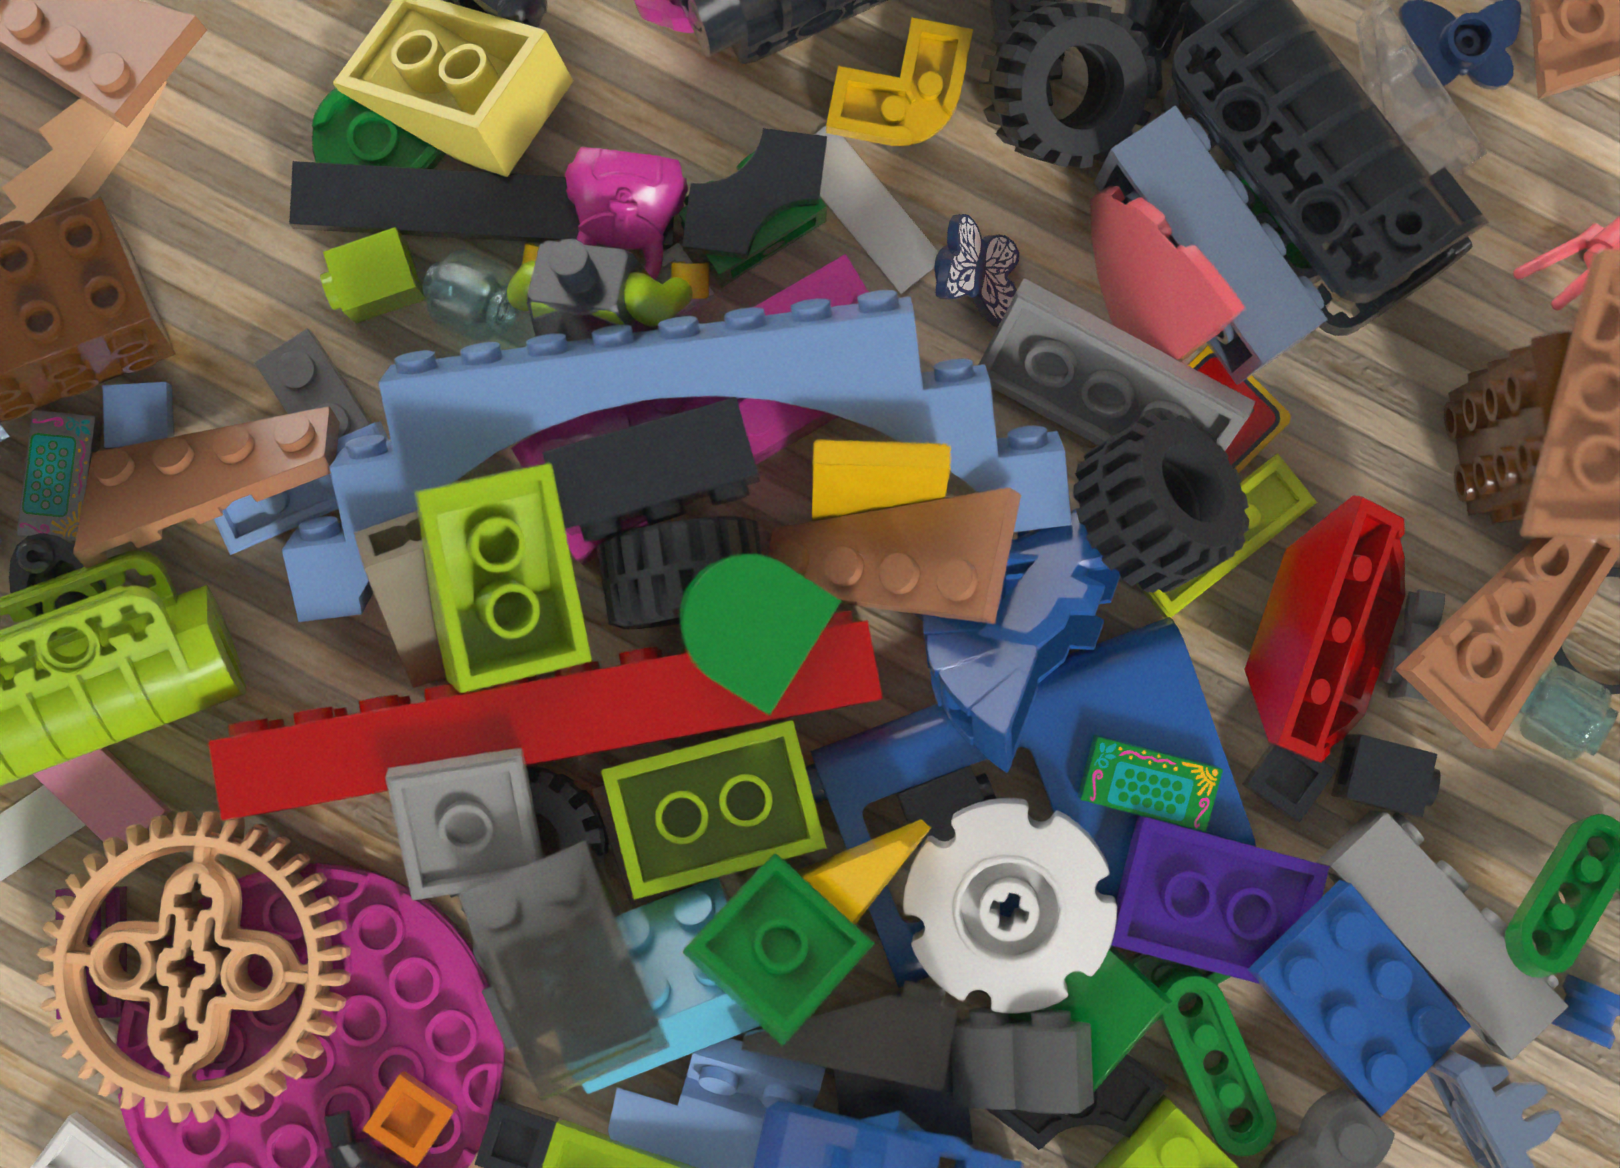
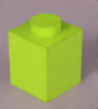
M396 227L323 251L329 271L320 274V279L327 300L333 310L341 308L342 312L354 323H359L427 300L408 242Z

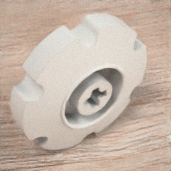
M991 799L972 804L953 814L951 822L956 835L951 840L944 842L937 840L933 836H928L918 850L909 871L904 894V913L919 917L925 925L921 931L913 935L911 946L916 957L929 976L940 987L959 1000H964L968 993L978 989L987 992L991 997V1009L994 1012H1030L1049 1007L1066 999L1068 991L1064 978L1073 971H1081L1088 976L1094 975L1109 950L1115 931L1117 916L1115 898L1111 895H1103L1095 889L1097 882L1109 874L1108 864L1103 853L1089 833L1061 811H1054L1052 816L1046 821L1040 822L1032 819L1028 814V802L1025 799ZM1008 893H1016L1020 896L1021 908H1015L1011 917L999 914V902H1004Z

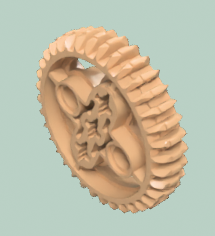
M192 811L178 812L174 820V827L166 815L152 817L149 832L142 824H134L126 828L127 843L119 837L106 839L103 842V847L107 858L98 853L88 854L83 859V864L90 877L81 873L69 875L65 880L69 889L76 897L59 896L51 903L56 911L65 916L64 920H52L45 923L42 930L49 936L57 938L56 945L40 948L37 954L44 961L54 962L53 971L39 975L36 981L39 985L45 987L54 985L55 996L43 1001L40 1009L45 1012L59 1009L62 1021L50 1027L48 1034L56 1037L68 1033L73 1043L64 1048L61 1057L69 1060L82 1054L87 1060L80 1067L78 1078L86 1080L97 1073H101L104 1076L99 1084L98 1095L106 1097L115 1092L119 1087L123 1088L120 1108L129 1110L145 1097L144 1112L145 1117L149 1118L159 1116L167 1103L171 1122L180 1123L185 1120L191 1111V1107L194 1116L200 1123L207 1122L214 1117L216 1105L225 1118L233 1117L240 1111L241 1100L250 1109H255L264 1103L263 1088L273 1096H277L287 1089L284 1074L298 1079L307 1072L305 1062L299 1054L315 1059L324 1051L321 1042L312 1033L329 1036L335 1032L337 1024L333 1019L323 1014L322 1011H339L344 1008L346 1003L345 998L330 992L329 989L330 986L344 985L350 981L349 972L343 969H333L334 960L350 956V946L344 944L332 946L331 935L346 930L347 923L343 919L327 923L324 911L334 908L338 905L339 901L335 895L327 896L320 900L317 899L313 891L325 883L326 877L323 873H316L306 879L301 876L300 872L310 861V857L306 853L297 854L288 862L283 859L291 843L290 839L285 836L276 838L267 848L265 847L268 837V826L262 823L255 824L244 838V817L227 820L223 828L221 827V819L217 811L204 812L198 825ZM184 851L194 852L193 862H189L175 870L166 881L161 898L158 922L144 920L117 922L103 930L92 946L87 945L91 926L99 907L122 879L138 867L164 855ZM220 853L235 857L252 865L269 877L283 891L298 915L304 931L308 953V963L306 965L300 963L293 946L282 936L267 931L240 928L242 910L241 887L235 875L219 861ZM201 889L202 895L212 897V907L203 910L202 904L192 902L193 891ZM174 935L173 946L169 947L165 937ZM125 943L134 946L141 956L142 964L136 976L129 975L120 965L119 954ZM193 954L195 961L205 964L206 969L204 974L197 977L196 970L185 965L186 957ZM253 954L264 956L269 960L273 968L271 984L266 988L256 985L248 975V963ZM85 966L89 967V973L95 984L110 996L123 1000L150 1003L147 1031L148 1046L154 1057L164 1064L166 1071L171 1074L170 1077L159 1075L133 1061L111 1040L102 1027L92 1006L86 983ZM222 983L226 993L215 997L216 985ZM298 984L305 987L303 1000L294 1021L281 1040L265 1056L245 1069L230 1075L214 1079H196L197 1070L215 1061L224 1050L229 1035L232 1009L248 1011L269 1010L285 1002ZM187 1020L189 1029L198 1031L199 1038L189 1043V1034L179 1032L178 1024Z

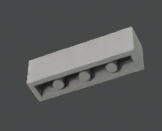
M1370 810L1324 853L1316 863L1330 867L1328 876L1335 884L1339 880L1351 883L1471 1025L1470 1029L1491 1051L1513 1060L1568 1007L1553 990L1559 984V981L1554 975L1534 978L1522 973L1512 963L1506 950L1505 932L1508 925L1489 908L1485 907L1479 911L1463 894L1469 889L1467 882L1445 861L1440 860L1435 864L1419 847L1424 841V837L1408 819L1398 812L1391 817L1387 812Z

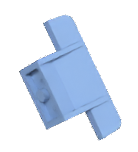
M728 1038L693 1052L678 1105L617 1087L608 1127L609 1137L612 1140L697 1168H753L766 1108L777 1101L813 1108L820 1091L826 1067Z

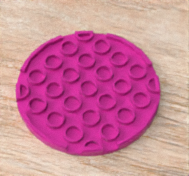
M308 863L300 872L304 879L320 872L326 877L325 883L313 891L317 899L320 900L321 898L335 895L339 901L338 905L334 908L324 911L327 923L338 919H343L347 923L346 930L331 935L332 946L341 944L350 946V956L333 961V969H343L349 972L350 981L344 985L330 986L329 989L330 992L345 998L346 1003L344 1008L339 1011H322L323 1014L333 1019L337 1024L335 1032L329 1036L312 1033L321 1042L324 1051L315 1059L299 1054L305 1062L307 1072L298 1079L284 1074L287 1089L277 1096H273L263 1088L264 1103L255 1109H250L241 1100L240 1111L233 1117L225 1118L216 1105L214 1117L207 1122L200 1123L194 1116L191 1107V1111L185 1120L180 1123L171 1122L167 1103L159 1116L149 1118L145 1117L144 1112L145 1097L129 1110L121 1108L127 1132L145 1168H329L324 1150L330 1147L324 1116L347 1109L350 1110L356 1139L369 1138L374 1146L386 1154L391 1153L414 1168H468L478 1154L494 1102L498 1097L500 1098L505 1067V1043L481 992L493 984L487 971L477 963L470 941L438 906L427 898L412 900L409 887L395 879L350 865ZM261 871L237 879L242 894L240 928L267 931L282 936L293 946L300 963L306 965L308 963V953L304 931L298 915L283 891ZM205 896L197 901V903L202 904L203 910L209 909L213 904L212 897ZM174 935L165 937L169 947L173 946ZM194 954L186 957L185 965L196 970V977L205 973V964L196 962ZM253 954L248 963V975L256 985L266 988L271 984L273 968L269 960L264 956ZM222 983L216 985L215 997L226 993ZM298 984L285 1002L269 1010L248 1011L232 1009L229 1035L224 1050L215 1061L197 1070L196 1079H214L230 1075L245 1069L265 1056L281 1040L294 1021L303 1000L305 987ZM125 1000L118 1026L116 1045L133 1061L159 1075L170 1077L171 1074L166 1071L164 1064L154 1057L148 1046L147 1031L150 1003ZM187 1020L178 1024L179 1032L189 1034V1043L199 1038L198 1031L188 1028ZM403 1071H406L458 1106L417 1167L362 1130L398 1075ZM120 1087L121 1093L118 1094L119 1105H120V1098H121V1095H122V1092H123V1088H121V1087Z

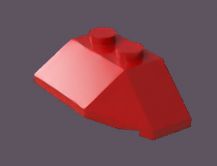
M1351 496L1285 549L1244 668L1268 742L1320 763L1330 754V747L1344 739L1365 716L1405 599V556L1400 540L1405 534V520L1403 517L1363 496Z

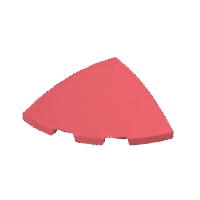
M1109 186L1104 188L1090 200L1091 238L1097 276L1111 321L1115 327L1176 360L1184 362L1200 346L1223 331L1246 307L1197 246L1185 247L1179 245L1175 247L1167 239L1171 236L1172 230L1162 212L1142 197H1138L1126 205L1122 203L1125 196L1120 187Z

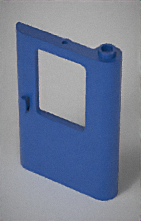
M1171 617L1098 643L1094 650L1082 649L1067 655L1063 664L1038 683V692L1018 747L1030 750L1052 812L1061 811L1076 821L1089 833L1103 853L1108 864L1109 874L1097 882L1095 889L1099 893L1111 895L1116 901L1138 815L1086 802L1077 797L1094 734L1222 768L1223 772L1206 832H1199L1256 847L1248 817L1188 649L1177 625ZM938 704L812 750L810 752L814 763L805 766L816 804L827 799L829 800L846 849L848 850L871 840L863 820V810L869 803L986 760L987 758L974 744L970 746L953 726L943 707H938ZM887 884L869 907L898 988H902L930 977L922 967L911 946L913 935L921 931L925 925L920 918L909 921L900 917ZM1008 893L1006 900L999 902V914L1005 917H1011L1015 908H1021L1020 896L1016 893Z

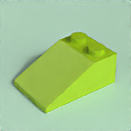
M551 463L415 492L433 618L446 678L454 688L463 693L592 661Z

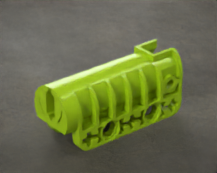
M140 550L124 552L107 558V561L89 568L83 567L0 597V621L1 616L9 614L14 622H21L0 630V786L246 694L244 674L234 642L208 585L178 595L165 566L158 557L149 552ZM136 568L140 576L152 574L154 578L148 581V589L139 586L123 587L120 585L126 581V570ZM105 578L108 591L104 592L97 581ZM69 591L82 592L89 597L56 609L54 603L60 595ZM42 601L44 614L35 617L37 607L34 604Z

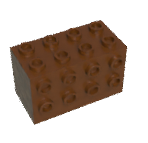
M101 196L89 200L87 197L65 200L51 209V215L27 224L24 221H10L0 224V422L21 417L38 407L64 397L81 394L98 384L127 373L146 369L158 361L176 355L130 245Z
M1573 331L1550 333L1530 339V346L1508 351V358L1488 362V369L1468 373V382L1448 393L1449 402H1446L1444 406V424L1449 438L1452 440L1456 439L1460 464H1457L1454 469V485L1459 500L1466 502L1468 516L1490 513L1492 524L1524 520Z

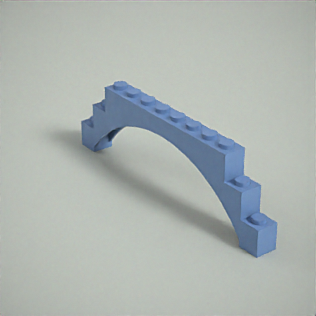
M893 290L864 293L857 297V304L831 307V301L828 299L800 301L791 305V312L766 316L762 308L737 309L724 315L725 321L698 324V318L694 316L675 317L658 323L659 330L633 333L632 327L629 325H613L593 331V338L576 341L567 342L565 334H545L527 340V347L501 350L500 343L484 342L462 348L460 350L461 356L439 359L435 358L433 351H416L396 357L395 364L389 366L379 381L391 442H386L384 435H367L352 439L346 443V447L342 448L329 467L342 523H338V519L333 516L317 517L304 521L291 535L283 547L282 553L298 622L360 615L364 612L374 592L364 570L354 532L417 511L416 491L452 484L493 454L542 429L589 412L649 399L728 396L773 400L825 411L874 428L900 442L947 444V446H951L950 472L968 483L975 491L979 493L1010 487L1021 494L1014 532L1072 525L1065 449L1058 431L1047 432V429L1041 426L1015 428L1007 433L1008 437L996 439L991 386L985 364L973 366V361L969 359H951L936 363L933 366L934 371L921 373L911 296L898 298L897 292Z

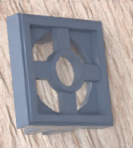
M1448 1049L1426 1073L1477 1168H1535L1527 1151L1549 1140L1562 1120L1559 1112L1554 1109L1538 1111L1528 1118H1522V1112L1526 1108L1537 1104L1548 1093L1545 1086L1539 1082H1513L1494 1092L1492 1087L1500 1084L1509 1075L1505 1066L1501 1064H1479Z

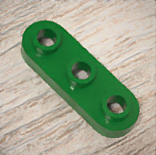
M1595 814L1572 823L1566 829L1506 928L1505 946L1508 956L1522 973L1534 978H1544L1566 971L1575 962L1620 885L1619 821L1605 814ZM1587 845L1591 849L1593 856H1590ZM1559 891L1563 894L1565 903L1561 901Z
M1182 970L1173 973L1159 987L1173 1001L1159 1018L1208 1131L1215 1141L1232 1155L1251 1156L1265 1149L1273 1139L1276 1131V1116L1225 996L1216 983L1199 971ZM1188 992L1196 993L1195 1005L1190 1010L1180 1011L1178 1009L1179 999ZM1213 1050L1221 1051L1220 1062L1215 1067L1204 1068L1203 1061L1205 1056ZM1246 1108V1115L1241 1123L1237 1125L1228 1124L1229 1115L1233 1110Z

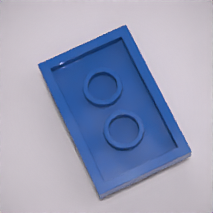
M1339 880L1312 908L1248 969L1358 1099L1380 1117L1471 1027L1469 1022L1351 883Z

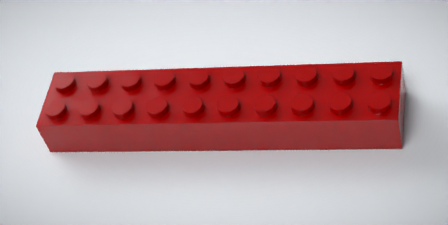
M852 611L834 613L770 715L703 674L690 660L684 646L685 654L663 657L662 649H658V647L636 649L619 653V666L600 669L599 661H593L592 659L589 662L554 670V678L537 681V675H532L491 685L489 690L478 692L471 690L460 693L451 684L423 689L425 701L412 704L410 696L398 697V694L358 701L360 709L358 714L348 715L347 707L333 709V706L293 713L295 725L285 727L284 719L268 721V718L228 725L229 737L208 741L221 821L387 792L389 790L386 775L389 768L517 748L523 749L525 765L528 766L879 701L883 698L868 620L854 622Z

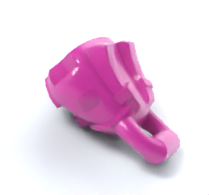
M581 147L573 163H569L565 172L566 193L569 200L575 205L580 221L576 240L580 241L583 245L596 246L598 243L617 249H642L646 262L644 269L656 280L663 262V241L665 239L663 234L672 217L679 214L684 207L683 202L688 192L687 178L682 177L679 160L633 152Z

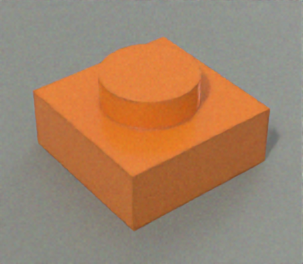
M403 1071L398 1075L362 1130L417 1167L458 1106L406 1071Z

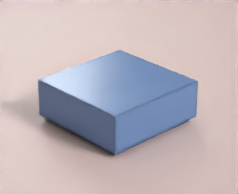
M167 382L102 385L104 445L106 449L174 437L171 384Z

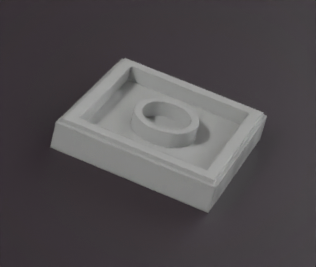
M522 748L388 769L386 781L412 900L545 880L546 868Z

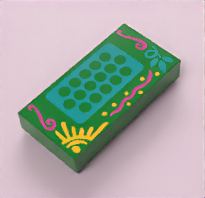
M1094 734L1077 797L1086 802L1206 832L1223 769L1208 763Z

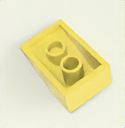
M393 0L336 77L333 84L339 92L454 159L508 177L573 83V79L546 30L442 0Z

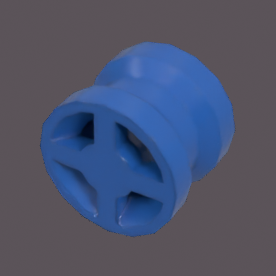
M1567 974L1563 988L1566 993L1564 1002L1568 1007L1551 1024L1611 1049L1616 1038L1612 1027L1616 1017L1620 1016V996Z

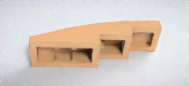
M167 82L163 83L127 128L81 98L39 128V132L53 150L1 187L16 208L0 219V224L10 221H24L27 224L51 215V209L65 200L76 197H87L90 199L98 191L138 136Z

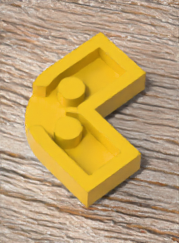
M912 17L900 77L838 66L826 123V133L890 146L917 144L937 134L949 122L957 108L973 29Z

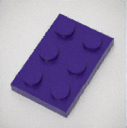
M1138 815L1116 898L1117 916L1111 945L1260 984L1248 969L1322 898L1330 867Z

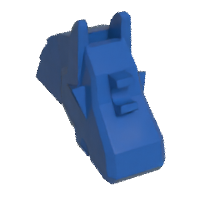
M1076 509L1071 511L1072 525L1035 529L1031 532L1029 530L1018 531V538L1012 540L995 624L914 613L917 618L923 621L927 665L930 668L932 691L938 707H943L953 726L970 746L974 744L988 760L1007 774L1038 692V683L1065 662L1070 649H1095L1104 623V619L1095 615L1099 604L1111 603L1120 578V573L1116 569L1110 570L1101 561L1102 555L1097 548L1091 547L1086 538L1088 532L1085 525L1080 524Z
M777 1101L766 1108L753 1168H938L940 1157L956 1160L955 1168H1023L1024 1163L1019 1160L1003 1158L999 1155L974 1150L964 1140L927 1133L901 1111L865 1119H856L799 1104Z

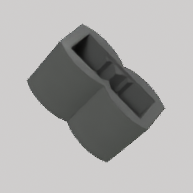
M979 1007L969 1010V1018L950 1026L953 1105L975 1109H1018L1039 1113H1079L1094 1103L1090 1023L1071 1021L1070 1011L1059 1009L1037 1010L1031 1012V1021L1009 1018V1013L994 1012L991 1007Z
M1338 1088L1320 1097L1303 1117L1298 1134L1276 1144L1265 1155L1258 1168H1376L1390 1150L1395 1133L1361 1100L1343 1088Z

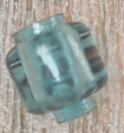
M466 249L452 252L442 262H435L429 268L424 278L423 294L427 297L428 314L436 325L471 340L484 342L495 337L497 334H504L512 327L520 311L513 308L507 297V287L514 274L508 266Z
M1560 665L1551 668L1543 679L1540 678L1520 709L1523 715L1519 723V730L1521 735L1527 740L1566 760H1575L1584 752L1592 756L1597 753L1618 716V711L1610 707L1612 695L1606 687Z

